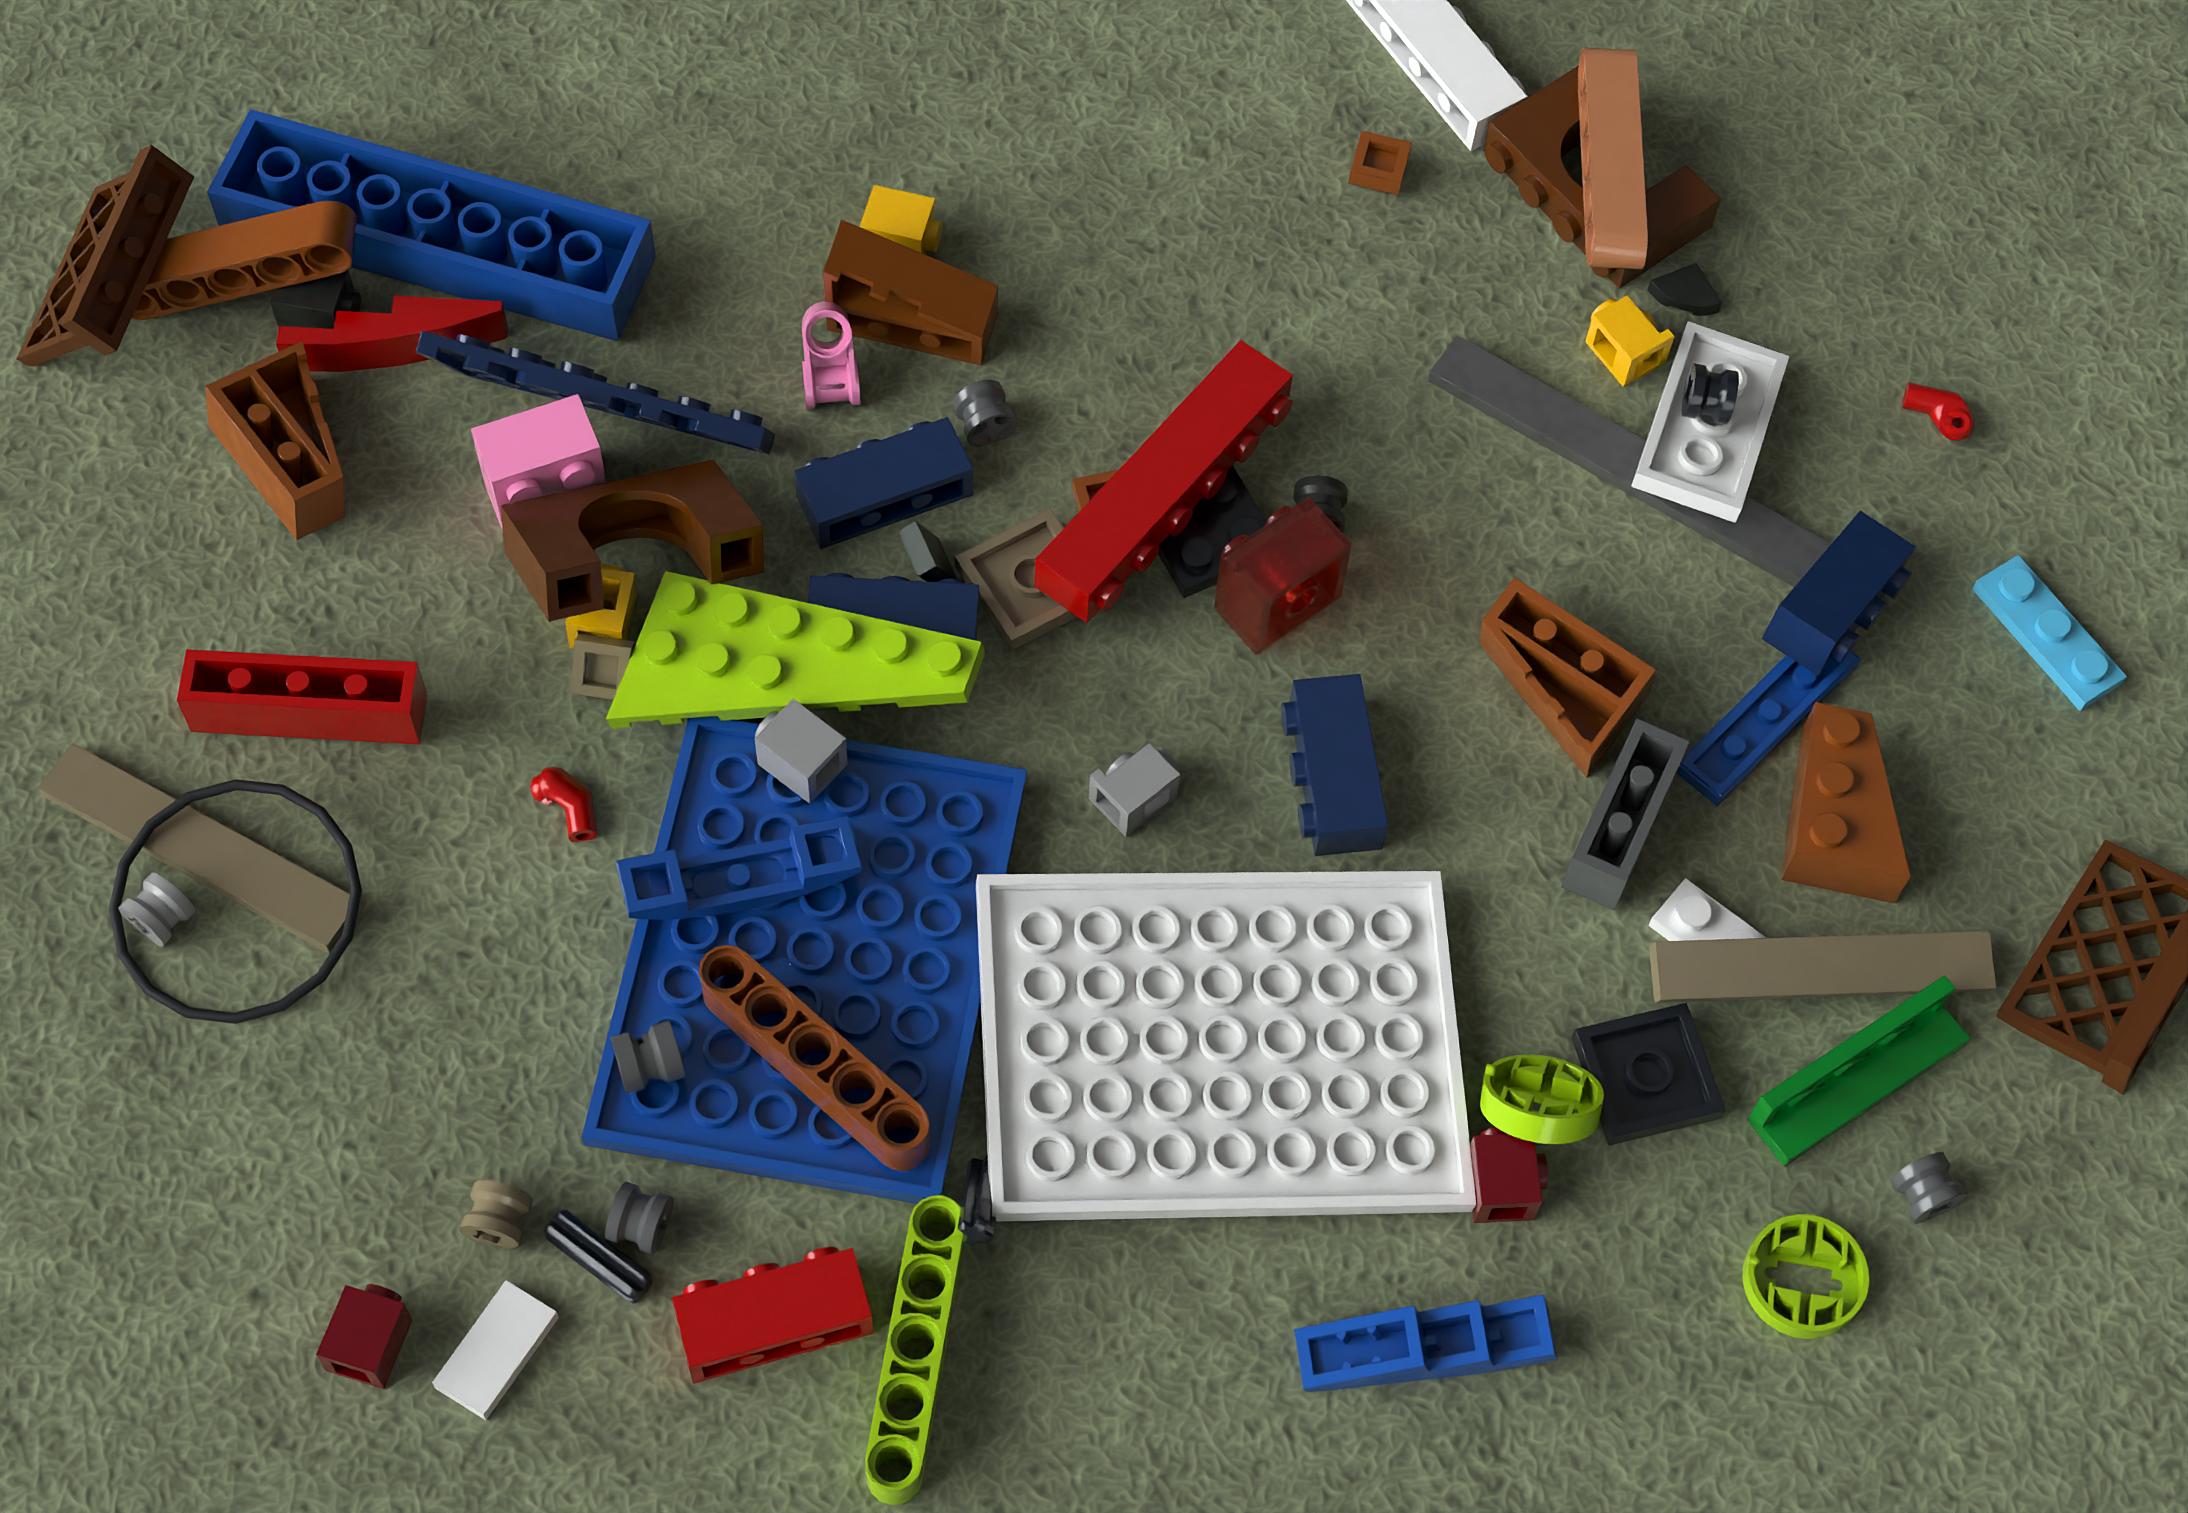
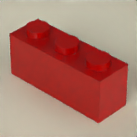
M837 1247L819 1248L806 1254L802 1262L784 1267H779L777 1263L757 1265L745 1271L743 1278L721 1284L715 1279L698 1281L685 1287L683 1294L671 1297L693 1384L873 1334L872 1315L853 1248L839 1251Z

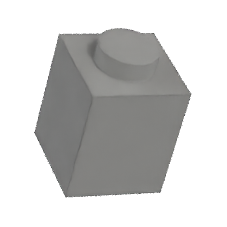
M794 699L780 712L773 711L768 714L760 723L755 733L758 765L809 804L848 765L846 738Z

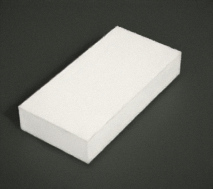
M506 1280L432 1382L435 1389L484 1420H487L559 1318L557 1311Z

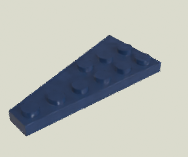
M421 330L416 353L464 376L557 400L579 394L583 406L768 455L774 442L775 434L761 427L763 418L751 413L731 409L729 417L709 412L711 404L697 399L679 396L676 403L658 398L659 391L650 387L627 382L626 388L606 383L607 377L594 373L595 370L585 366L562 361L559 370L555 368L556 364L542 360V356L528 351L510 348L508 355H506L504 350L492 347L489 342L474 337L458 334L457 339L453 340Z

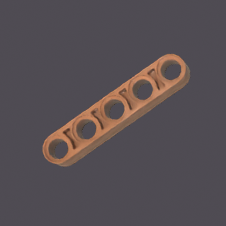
M1582 48L1578 67V99L1588 267L1643 269L1647 255L1648 227L1637 52L1632 49Z

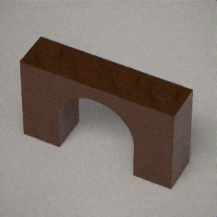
M1578 65L1490 121L1483 151L1491 168L1497 173H1505L1518 186L1523 200L1533 208L1539 207L1553 221L1554 229L1559 237L1566 242H1573L1586 255L1583 188L1569 176L1561 159L1567 152L1581 144ZM1684 165L1645 191L1648 246L1643 269L1591 267L1598 276L1608 277L1620 289L1712 228L1721 198L1687 165Z
M714 460L501 505L504 553L549 622L604 609L601 560L594 550L618 540L651 538L673 543L689 553L711 585L764 573L763 524Z

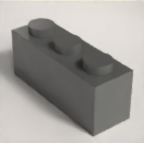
M1636 718L1572 857L1561 886L1562 888L1615 910L1690 741Z

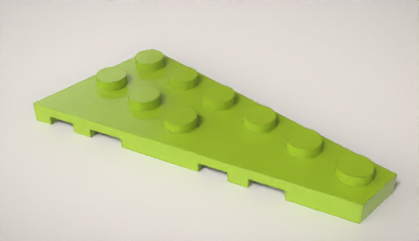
M665 571L606 720L611 729L630 728L632 727V722L659 720L662 725L683 724L684 718L717 716L720 721L765 718L773 711L780 712L792 699L808 710L837 707L839 712L860 711L861 705L896 703L899 708L967 703L982 664L985 649L982 642L726 584L716 583L711 585L708 580Z

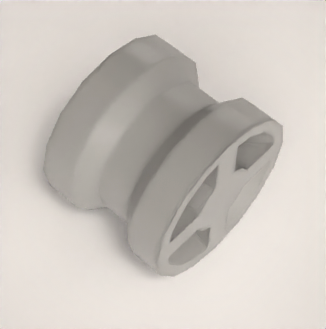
M153 872L144 880L143 891L136 898H127L118 908L123 917L136 930L161 947L171 939V929L179 921H188L196 912L194 905L179 889L162 876Z

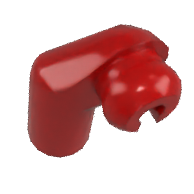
M1911 382L1907 383L1902 408L1928 414L1939 431L1948 439L1960 441L1972 433L1974 428L1973 415L1958 393Z
M547 767L542 770L541 774L533 777L530 790L534 799L538 802L542 801L545 805L555 801L565 809L568 838L570 841L579 842L592 840L597 837L593 798L587 786L559 767Z

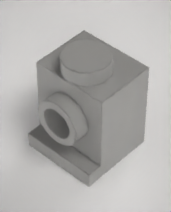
M1149 743L1134 755L1131 752H1127L1120 756L1109 767L1106 775L1099 768L1090 775L1088 799L1125 837H1128L1177 798L1180 779L1178 765L1162 747L1155 749Z

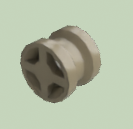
M478 1180L474 1182L470 1194L474 1205L471 1213L463 1217L459 1228L460 1232L477 1243L504 1249L519 1247L522 1237L519 1223L521 1217L529 1213L533 1202L532 1197L520 1188L492 1180Z

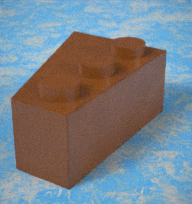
M841 219L823 270L826 302H833L841 306L847 313L852 336L982 366L998 315V285ZM826 317L827 331L841 333L842 325L837 320Z
M302 341L205 386L208 427L296 540L345 517L344 476L328 424L323 417L319 404V394L315 381H312Z
M1515 577L1482 619L1481 647L1587 778L1651 693L1656 669Z
M1815 702L1801 730L1781 880L1895 904L1911 876L1872 713Z

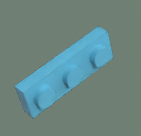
M2019 555L1976 580L1972 590L2079 711L2087 708L2123 684L2127 678L2124 672Z

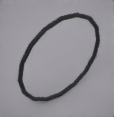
M234 779L189 791L146 821L119 861L109 914L117 955L145 995L185 1018L237 1024L285 1011L326 981L353 939L362 888L352 844L324 807L282 784ZM236 790L281 795L316 815L342 849L351 890L342 936L319 971L279 1001L235 1013L190 1008L154 987L128 952L122 916L118 908L122 904L129 867L154 829L194 801Z

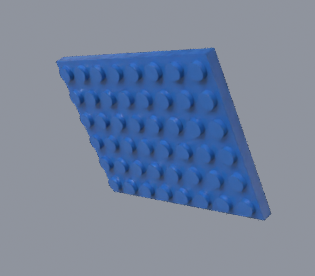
M713 716L688 718L654 853L675 849L677 859L789 838L790 827L848 816L862 869L861 873L826 888L758 908L686 919H637L582 1133L583 1144L590 1147L918 1204L922 1199L929 1196L943 1195L981 1008L976 901L977 874H1008L1027 780V770L846 739L848 765L809 804L758 765L755 733L760 724L737 720L720 721L718 717ZM723 945L736 946L745 951L917 1101L926 1111L930 1123V1148L924 1162L915 1169L907 1171L893 1170L884 1165L714 1015L705 1004L699 976L700 962L705 954L713 948ZM728 974L718 978L713 985L723 989L733 988L741 982L742 978L737 975ZM768 1012L760 1016L756 1022L766 1027L777 1026L783 1022L785 1016L777 1012ZM669 1020L686 1077L671 1082L651 1078L648 1079L649 1082L644 1090L626 1094L610 1037L629 1032L638 1039L642 1037L641 1034L648 1032L651 1025ZM810 1050L804 1053L799 1060L806 1065L814 1066L826 1061L829 1055L822 1050ZM855 1088L845 1093L843 1099L851 1104L858 1105L870 1100L873 1094L867 1089ZM901 1126L891 1130L887 1137L895 1143L904 1144L914 1140L918 1134L910 1127Z

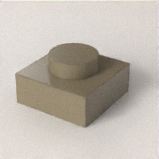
M580 633L575 639L571 694L614 700L636 641Z

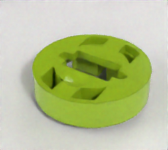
M1514 1055L1499 1059L1492 1064L1487 1063L1480 1098V1108L1485 1118L1491 1124L1509 1135L1536 1143L1566 1144L1585 1139L1596 1131L1600 1121L1604 1091L1600 1082L1590 1072L1576 1064L1544 1055ZM1533 1102L1542 1104L1539 1111L1532 1110Z
M1795 1214L1775 1220L1758 1234L1744 1260L1743 1285L1752 1308L1769 1326L1788 1336L1816 1339L1838 1332L1854 1318L1862 1307L1868 1293L1869 1269L1860 1246L1844 1228L1820 1216ZM1797 1230L1795 1237H1791L1779 1244L1780 1233ZM1823 1236L1837 1244V1250L1830 1243L1823 1240ZM1778 1261L1831 1271V1280L1839 1281L1842 1284V1289L1840 1291L1830 1290L1829 1296H1823L1813 1293L1809 1295L1801 1293V1291L1775 1287L1776 1279L1768 1278L1765 1275V1270L1767 1268L1777 1269ZM1774 1302L1781 1309L1789 1313L1788 1319L1773 1309ZM1832 1308L1831 1322L1815 1325V1316L1824 1314Z

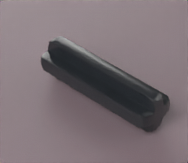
M988 1155L983 1160L972 1158L968 1162L958 1230L964 1233L963 1242L970 1246H974L977 1241L988 1243L993 1238L996 1217L991 1214L992 1200L988 1175Z
M568 1210L557 1212L545 1227L544 1233L550 1243L629 1303H637L652 1285L653 1281L647 1270Z

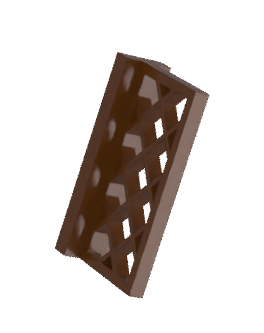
M150 145L139 151L129 173L95 187L17 356V360L28 366H36L88 345L104 356L118 350L194 179L192 174L156 147Z
M2104 840L2001 1005L1997 1018L2035 1040L2104 1074L2102 1082L2123 1095L2188 987V909L2185 913L2161 918L2153 899V895L2172 892L2188 900V879L2110 841ZM2109 860L2130 872L2136 886L2107 891L2100 873ZM2094 885L2096 894L2087 895ZM2141 898L2149 920L2121 926L2113 904ZM2101 906L2109 928L2081 934L2074 917L2077 910ZM2067 928L2070 936L2060 938ZM2176 928L2169 938L2166 930ZM2155 933L2162 950L2160 955L2135 961L2126 938ZM2115 941L2123 963L2094 969L2086 947ZM2075 949L2083 972L2054 977L2047 960L2050 953ZM2039 971H2041L2043 980L2034 981ZM2149 972L2145 980L2142 981L2140 973ZM2128 976L2135 992L2133 1000L2108 1005L2100 982ZM2088 984L2096 1007L2067 1013L2059 990ZM2048 992L2056 1016L2035 1019L2016 1008L2024 996ZM2123 1015L2116 1026L2113 1017ZM2102 1020L2109 1039L2100 1052L2078 1041L2072 1026Z

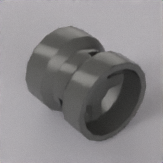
M669 1020L651 1025L648 1032L641 1034L642 1037L638 1039L629 1032L610 1037L626 1094L644 1090L649 1082L648 1079L651 1078L671 1082L686 1077Z

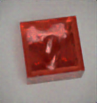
M1310 497L1293 508L1284 506L1271 515L1263 528L1249 537L1247 535L1236 537L1224 548L1220 560L1214 609L1250 650L1257 655L1341 598L1352 543Z

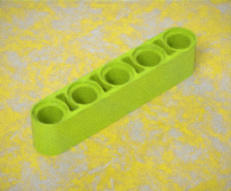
M943 1195L929 1196L922 1199L913 1208L910 1216L865 1456L866 1478L871 1494L880 1502L889 1505H901L912 1500L919 1492L923 1482L965 1247L963 1242L964 1233L958 1230L961 1207L953 1199ZM933 1222H943L954 1230L948 1238L942 1241L930 1240L922 1234V1230ZM922 1280H933L943 1287L942 1293L931 1300L917 1298L911 1293V1289L917 1282ZM914 1338L926 1340L933 1347L932 1352L927 1357L917 1360L905 1357L900 1352V1348L906 1341ZM901 1398L914 1399L922 1406L921 1412L911 1420L901 1421L896 1419L888 1410L895 1401ZM898 1458L906 1461L911 1466L910 1474L899 1482L885 1481L877 1474L879 1466L889 1459Z

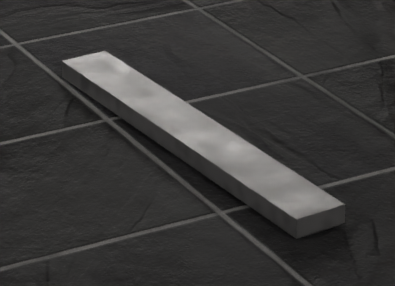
M1459 335L1455 336L1429 372L1428 382L1793 587L1797 585L1832 544L1747 496L1745 497L1736 523L1631 487L1647 440Z

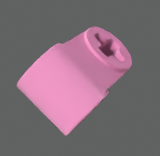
M823 301L816 303L805 312L801 327L804 350L802 368L806 410L815 409L817 403L850 401L852 406L861 405L857 359L854 357L852 330L848 315L841 306L833 302ZM824 317L833 318L842 325L840 335L830 342H821L811 334L814 323Z

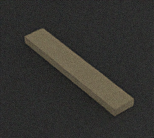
M74 743L69 746L37 787L43 797L130 845L147 820L176 801L175 798ZM186 806L155 828L141 851L329 954L342 936L350 897L349 893L189 806ZM361 900L359 904L358 914L363 908Z
M1990 931L1655 941L1649 945L1654 1003L1907 995L1918 993L1944 975L1955 986L1956 990L1954 993L1985 992L1996 989Z

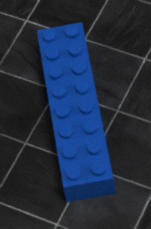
M250 109L207 191L218 226L319 201L343 203L349 206L357 216L351 267L465 299L503 301L504 310L614 341H619L656 258L651 220L252 109Z

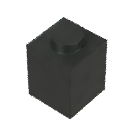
M348 269L340 274L274 289L270 304L278 328L279 326L334 329L337 311L360 312L361 296L359 292L354 290Z

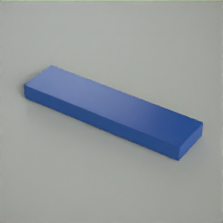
M1850 651L1842 663L1832 659L1817 676L1786 655L1683 757L1677 774L1718 807L1810 714L1815 702L1821 703L1858 666L1861 658L1853 651Z

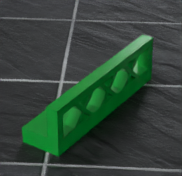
M1945 975L1760 1097L1747 1121L1784 1167L1966 1046L1971 1038L1944 1007L1956 990L1955 986Z

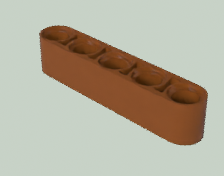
M319 201L168 238L131 319H151L345 272L352 264L357 216L349 206L343 203Z
M723 945L715 947L705 954L700 962L699 976L705 1004L714 1015L884 1165L893 1170L907 1171L915 1169L924 1162L930 1148V1123L926 1111L917 1101L745 951L736 946ZM728 974L737 975L742 978L741 982L733 988L723 989L713 985L718 978ZM768 1012H777L785 1016L783 1022L777 1026L766 1027L756 1022L760 1016ZM810 1050H822L829 1055L826 1061L814 1066L806 1065L799 1060L804 1053ZM855 1088H864L873 1094L870 1100L858 1105L845 1101L843 1096ZM901 1126L910 1127L918 1134L914 1140L904 1144L895 1143L887 1137L891 1130Z

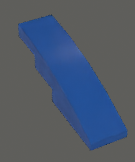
M1544 1294L1483 1306L1479 1300L1421 1312L1415 1306H1409L1294 1329L1303 1389L1306 1392L1472 1375L1558 1360L1548 1302Z

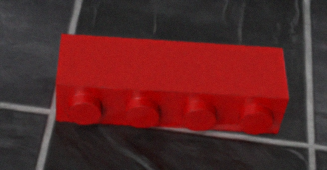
M186 649L177 702L191 732L420 745L427 691L418 662Z

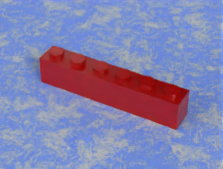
M1240 340L1036 557L1034 587L1085 623H1088L1100 609L1108 611L1120 598L1125 587L1124 583L1135 571L1139 574L1143 573L1152 564L1158 554L1159 545L1169 534L1177 536L1191 519L1193 508L1203 497L1208 500L1211 499L1219 491L1230 467L1236 461L1244 463L1252 455L1264 430L1269 425L1277 427L1285 419L1293 404V400L1289 398L1293 374Z

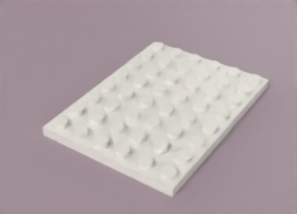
M1441 871L977 874L976 901L988 1175L992 1200L991 1214L996 1217V1221L1452 1213L1473 1211L1477 1204Z

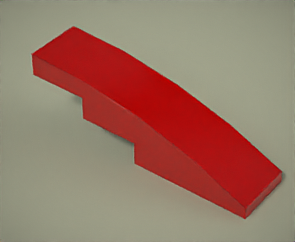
M394 295L391 314L337 311L334 329L279 326L276 346L278 352L302 341L310 372H346L396 367L430 360L416 353L421 330L456 340L457 335L461 334L493 343L506 339L509 329L503 301Z

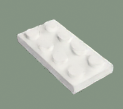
M1688 321L1631 487L1736 523L1744 504L1789 356ZM1693 363L1705 365L1710 372L1720 373L1725 369L1738 371L1739 385L1736 403L1727 425L1716 423L1711 416L1701 414L1695 419L1682 416L1681 409L1685 382Z

